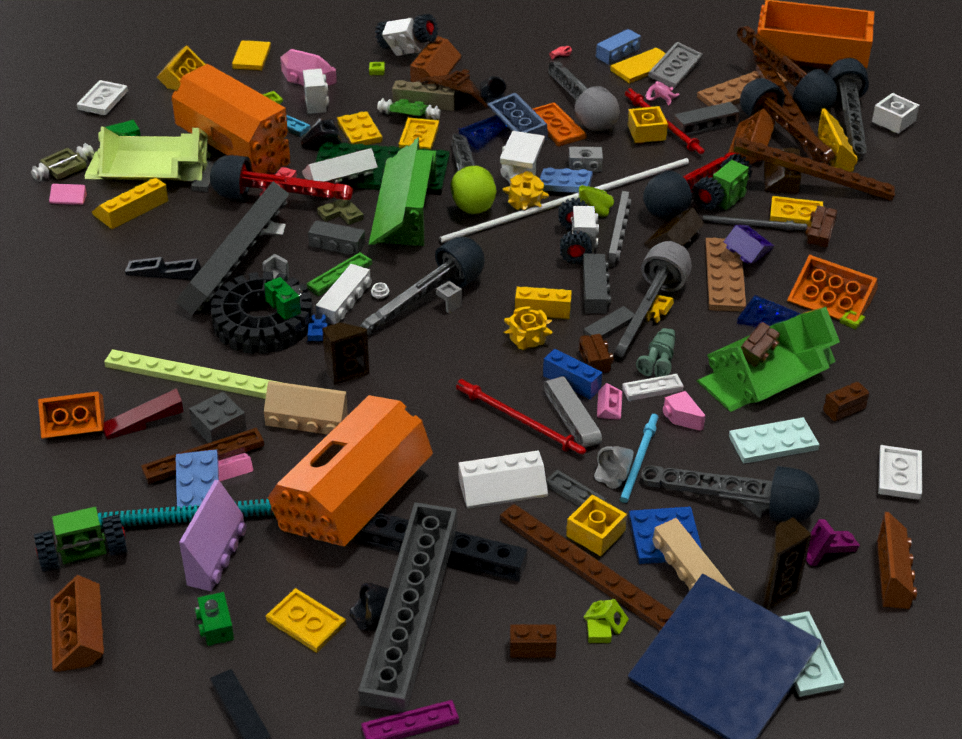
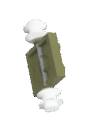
M86 143L83 144V148L78 146L76 153L66 148L41 159L38 168L36 166L32 167L31 174L38 181H42L43 176L47 179L49 173L58 180L65 178L72 173L86 168L87 157L92 159L94 150Z

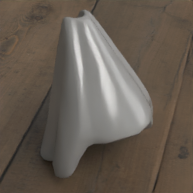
M619 446L602 448L597 454L598 467L594 474L595 480L605 483L611 489L618 488L628 476L634 451Z

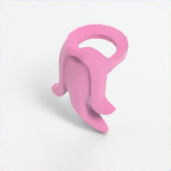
M657 81L648 89L646 98L649 101H653L661 97L670 105L671 99L676 98L680 94L672 93L673 87L669 88ZM655 89V96L651 98V93Z

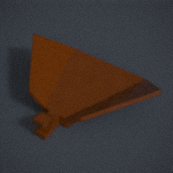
M463 69L461 72L456 70L450 75L425 77L416 81L420 83L433 82L471 94L487 108V104L481 98L477 87L470 80L469 70Z

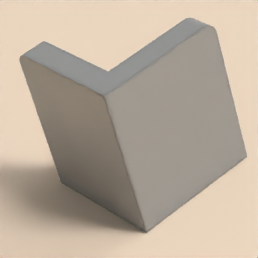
M274 254L262 263L263 273L273 272L274 279L279 273L286 274L289 278L288 261Z
M451 281L436 288V295L446 301L447 313H451L462 306V289Z

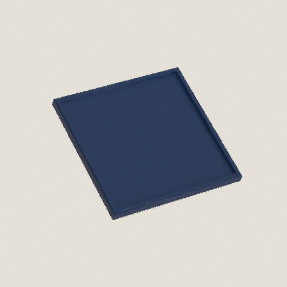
M702 573L631 670L628 679L725 739H758L821 645V640Z

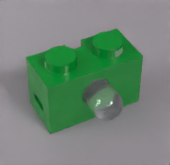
M281 277L264 283L266 301L273 309L277 308V313L284 320L301 314L300 295L303 290L299 285L290 287Z
M224 592L198 597L199 607H195L197 621L202 620V624H198L201 638L206 637L207 646L234 640L232 623Z

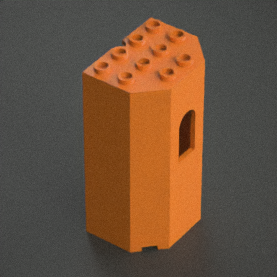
M765 0V5L761 6L757 34L797 66L829 70L836 61L853 58L858 60L867 70L873 42L874 11ZM764 46L763 52L767 54V48ZM757 55L756 61L766 62L759 55Z
M209 64L182 76L179 89L174 91L172 95L176 125L191 134L192 128H200L208 134L207 144L226 155L249 157L251 170L256 173L271 175L281 167L291 164L289 140L285 139L288 132L285 107Z
M368 395L276 484L268 496L271 509L275 514L281 531L305 537L310 535L315 540L345 547L433 454L422 420L416 415L414 417L405 410L407 406L401 401Z

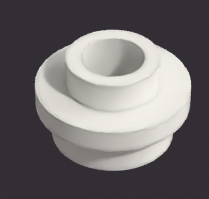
M376 283L371 289V294L375 298L383 299L389 295V288L385 283Z

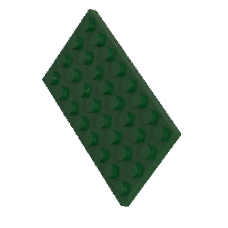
M325 142L320 146L315 163L372 148L377 168L373 171L374 173L367 176L359 174L357 178L352 180L344 178L342 182L337 184H344L359 189L380 190L386 160L390 157L393 158L402 148ZM431 150L436 151L437 177L436 181H428L426 193L442 194L450 151Z

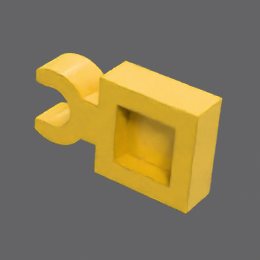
M657 295L645 316L646 321L649 322L651 318H654V322L658 323L660 315H666L674 304L673 298Z

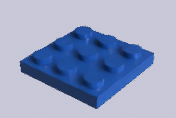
M691 507L629 511L628 517L639 564L666 562L663 553L654 546L652 538L655 527L675 518L679 520L702 549Z

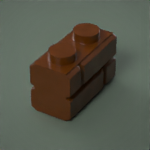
M817 206L816 211H812L810 216L812 224L807 226L805 236H808L807 242L809 244L828 247L837 219L838 211L836 209Z
M761 322L741 345L747 362L754 367H757L760 362L764 364L770 355L768 352L770 350L774 351L780 342L777 340L780 333L773 328L771 329L766 323Z
M600 334L581 336L579 338V352L583 362L602 373L610 372L614 359L613 354L608 352L607 341H604Z
M859 382L852 383L826 394V403H824L823 410L833 421L840 420L865 409L869 392Z
M510 624V658H556V624Z

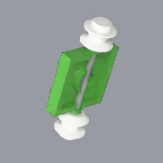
M382 98L377 106L380 114L386 111L387 115L391 112L418 116L423 114L426 119L430 120V118H433V120H437L441 114L438 106L433 109L431 105H424V102L415 101L411 103L407 99H399V101L392 103L391 99L385 102L384 98Z

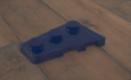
M495 115L459 129V134L465 136L468 143L478 150L507 128V125Z
M754 295L737 318V323L758 326L761 322H764L771 326L775 323L789 320L801 313Z

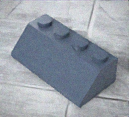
M516 93L488 103V107L512 131L543 135L545 140H548L547 123Z

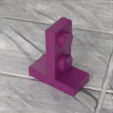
M819 519L810 532L812 535L806 561L810 566H817L825 553L856 552L860 545L849 531H834L825 519Z

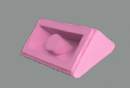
M52 184L49 203L83 205L87 196L85 185Z
M606 383L598 392L597 417L620 420L622 391Z
M246 453L218 461L219 481L253 471L251 458Z

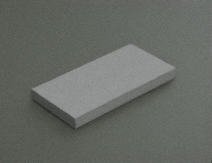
M676 42L649 71L648 76L675 89L702 59L703 54Z

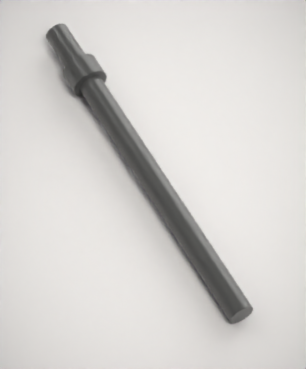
M703 216V222L779 228L785 229V231H806L807 224L794 223V221L778 222Z

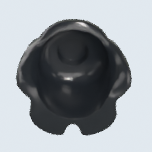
M490 76L480 83V95L487 106L488 103L505 97L506 83L502 78Z
M319 118L301 139L303 147L321 146L325 142L341 144L340 133L332 119L322 120Z
M372 583L361 585L359 600L349 611L350 617L355 619L358 628L365 630L380 620L389 588Z

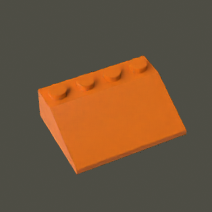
M809 255L787 302L810 310L826 307L830 317L840 320L847 311L851 310L857 314L855 316L850 313L847 319L856 322L870 305L878 288V279Z

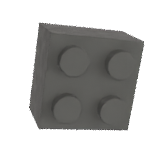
M224 392L189 408L192 426L208 443L247 430L245 413Z

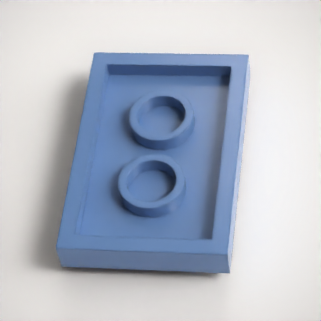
M546 168L543 169L540 180L544 183L543 191L579 193L581 185L590 187L593 176L592 171L586 169Z
M217 450L176 454L177 506H181V510L185 505L187 510L188 505H192V509H194V505H197L199 508V504L204 500L213 482L219 480Z

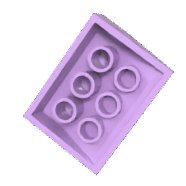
M219 480L213 482L179 542L187 586L212 591L215 584L219 583L224 567L228 566L232 552L236 551L238 541L241 536L245 535L247 525L244 523L243 513Z

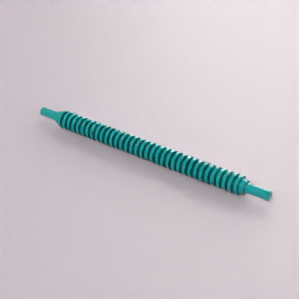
M258 499L255 500V504H253V500H249V504L245 500L244 505H242V501H238L237 505L241 512L245 513V517H248V513H250L251 517H254V512H256V516H259V512H261L262 516H265V511H267L268 516L270 511H272L268 499H266V503H264V499H261L260 504ZM186 505L182 507V510L181 506H177V510L173 506L171 511L170 507H166V511H164V507H161L160 512L158 508H155L154 512L153 508H149V513L147 509H143V513L141 509H138V512L132 510V514L130 510H127L126 514L125 511H121L120 519L123 528L126 527V523L127 527H131L132 524L133 527H137V522L139 526H143V522L145 526H148V521L150 525H154V521L156 525H159L160 520L161 524H165V520L167 524H170L171 519L172 523H176V519L178 523H182V518L184 522H187V518L191 522L198 510V506L194 505V509H192V505H188V510ZM102 512L98 513L101 529L104 528ZM104 512V517L114 515V512H110L109 515L108 512Z

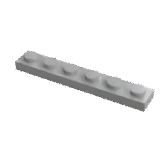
M622 191L609 250V267H615L616 261H620L632 200L629 199V192Z

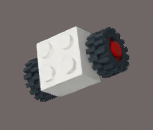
M430 14L418 15L414 20L407 18L383 21L376 26L377 30H375V33L377 35L375 38H378L377 43H379L380 47L383 49L391 48L396 56L418 53L422 51L425 42H431L437 38L438 27L436 25L438 24L435 22L436 19L433 18V15Z
M571 198V201L566 199V203L563 201L561 206L559 205L558 210L561 226H565L567 230L570 227V231L567 232L568 236L564 234L560 240V254L563 260L567 259L568 263L572 261V264H575L578 261V264H581L583 254H594V248H598V213H595L594 206H588L584 200L580 202V198H577V201Z

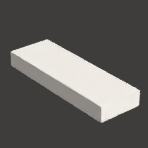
M677 374L622 384V389L628 401L681 392L684 387Z

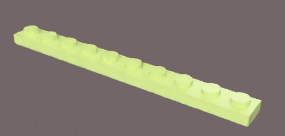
M113 349L104 361L107 368L266 399L268 382L272 381Z

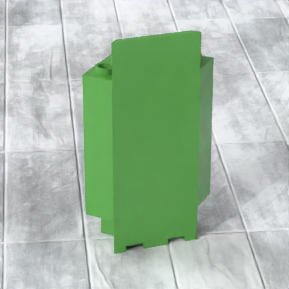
M419 137L411 145H407L398 151V154L393 158L390 157L386 160L369 240L370 245L390 243L424 246L423 208L428 181H436L437 177L436 151L419 150Z
M826 307L804 312L789 320L771 325V329L773 328L780 333L777 340L780 343L774 351L770 350L768 352L770 355L764 364L760 362L757 367H754L745 359L741 345L749 337L747 336L707 354L713 373L696 381L728 411L732 412L749 403L764 400L830 368L829 365L836 362L830 346L840 341Z

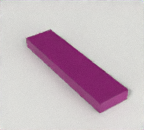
M453 700L364 722L361 723L365 739H401L458 724L459 717Z

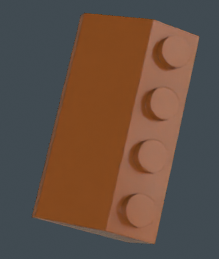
M437 36L434 41L426 45L411 64V82H416L425 77L449 75L461 59V54L448 39Z
M765 109L760 110L738 124L728 153L734 152L736 137L746 138L749 141L768 146L775 121ZM741 154V158L745 156V161H750L749 164L761 161L760 159Z
M884 512L877 539L883 606L910 609L912 600H916L917 588L913 587L915 571L911 570L913 554L909 553L911 538H908L906 527L889 512Z
M76 575L51 599L52 668L55 672L89 667L104 654L100 584Z

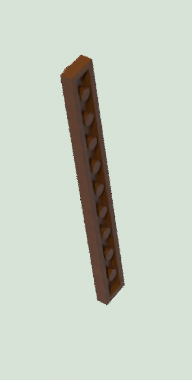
M767 62L756 64V71L761 78L770 80L784 91L785 101L782 108L814 134L776 70ZM800 142L810 159L816 162H823L819 156H816Z
M736 137L734 141V152L891 201L895 196V186L890 183H883L874 178H867L858 173H851L842 168H835L826 163H819L810 158H803L794 153H787L778 148H771L762 143L749 141L746 138Z
M511 505L500 514L501 522L659 631H661L674 613L517 505Z

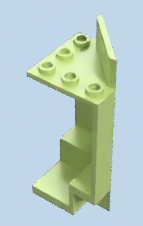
M101 127V132L98 134L100 148L98 152H95L85 173V179L150 180L157 178L159 180L173 181L202 180V173L206 170L208 164L207 158L211 157V153L207 151L208 134L200 128H192V134H181V137L118 136L107 128Z

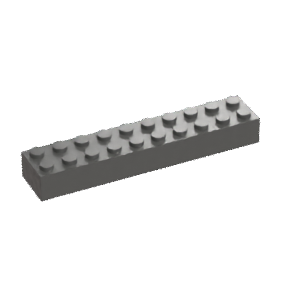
M273 181L175 302L191 315L196 310L201 311L206 302L208 303L215 292L213 290L217 291L232 273V270L240 263L238 258L242 260L249 250L246 248L251 249L257 240L254 238L258 239L265 230L262 228L266 229L271 224L272 220L270 218L274 220L280 212L278 208L282 209L286 205L287 201L285 199L289 193Z
M414 502L358 692L362 706L401 713L406 712L408 709L458 526L457 509Z

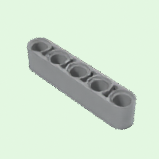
M561 376L544 381V390L547 397L571 434L575 437L576 442L584 448L601 444L602 435L599 428L565 377Z

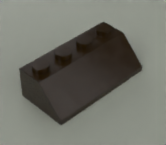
M794 518L779 523L775 529L764 589L763 608L767 610L774 608L799 593L812 534Z

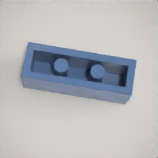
M629 29L597 44L596 57L610 64L640 49L641 36Z

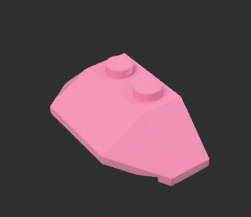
M290 49L281 56L282 72L289 82L304 85L303 70L322 69V74L326 75L327 85L337 83L336 69L331 67L319 55Z

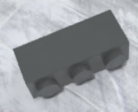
M316 220L308 232L310 247L356 255L365 246V230Z

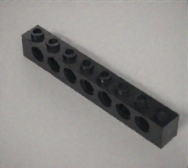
M377 512L356 534L357 542L400 552L409 520ZM456 531L447 564L520 582L527 564L528 549Z

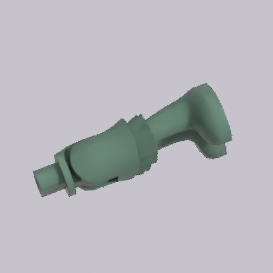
M661 329L649 344V355H643L637 359L636 368L640 373L649 377L654 369L656 377L670 374L672 369L670 361L674 355L673 350L676 340L673 329Z

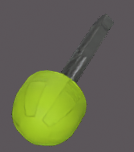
M453 134L451 146L453 147L458 169L450 185L453 200L466 213L477 214L484 212L492 206L496 196V186L493 177L485 168L475 166L469 145L467 144V138L460 134Z

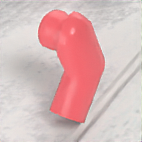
M570 46L559 47L551 51L549 56L551 59L558 56L567 57L571 54L572 48Z

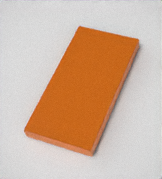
M555 102L533 108L547 123L548 136L558 147L586 139V133Z

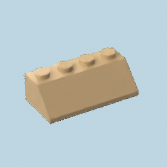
M274 381L268 382L264 406L265 426L328 435L348 416L345 391Z

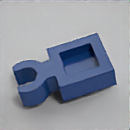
M312 315V323H309L308 341H323L322 328L328 326L325 315H322L321 319H316L315 315Z

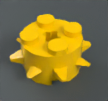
M525 171L510 178V186L502 190L508 194V203L517 210H520V208L526 210L535 206L542 207L541 199L549 197V194L543 191L544 183L540 178L533 175L531 171Z
M530 306L515 309L514 314L510 318L504 319V322L509 325V329L504 331V333H509L511 341L522 350L544 345L546 336L553 333L547 328V324L552 322V320H547L546 314L542 310H531Z

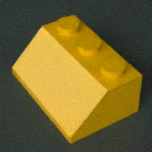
M186 45L173 57L157 78L168 89L178 90L181 85L180 80L182 76L206 64Z
M517 286L515 309L530 306L531 310H542L546 317L569 319L572 290Z

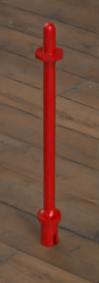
M629 88L627 89L629 92H625V97L629 98L633 105H640L642 108L651 107L643 101L644 97L641 94H637L633 89ZM666 119L668 129L687 143L689 151H697L699 154H704L705 150L699 146L700 141L697 138H689Z
M464 379L458 381L463 386L456 385V389L468 395L470 399H480L562 444V450L565 452L572 449L581 455L586 453V449L583 446L574 442L575 437L573 435H569L566 438L483 393L480 386L472 385Z

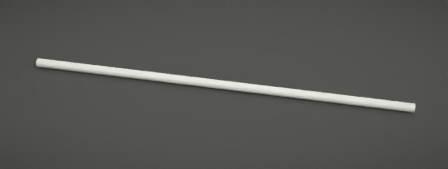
M685 158L594 188L607 191L688 165L689 161ZM579 193L541 204L542 207L528 208L441 236L439 241L442 244L457 237H464L561 205L563 201L566 203V199L571 201V198H574L576 201Z

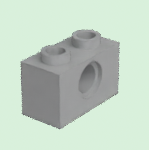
M569 147V169H586L592 172H602V147Z

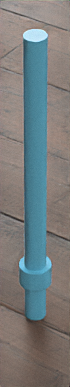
M652 414L649 422L644 427V436L620 497V501L623 503H627L651 437L655 435L656 423L659 418L657 414Z

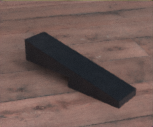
M162 257L129 261L125 274L130 276L192 280L202 267L198 258L164 262Z
M229 669L211 677L210 681L240 738L271 739L269 732L233 670Z

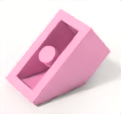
M686 391L665 397L663 413L673 424L699 431L704 430L706 415Z

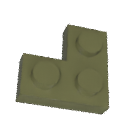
M339 199L317 208V214L325 222L340 216L348 225L364 220L363 213L350 200Z

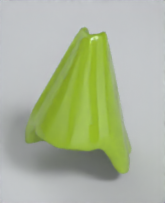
M584 185L579 187L578 198H580V202L584 200L588 206H594L595 213H598V216L607 217L609 209L614 204L613 197L601 189Z

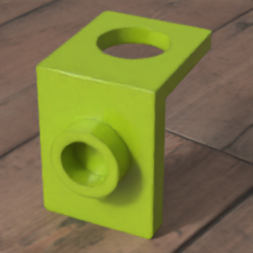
M615 599L593 602L584 615L586 621L589 619L605 618L616 634H620L629 620ZM616 612L620 615L619 625L614 622V614Z

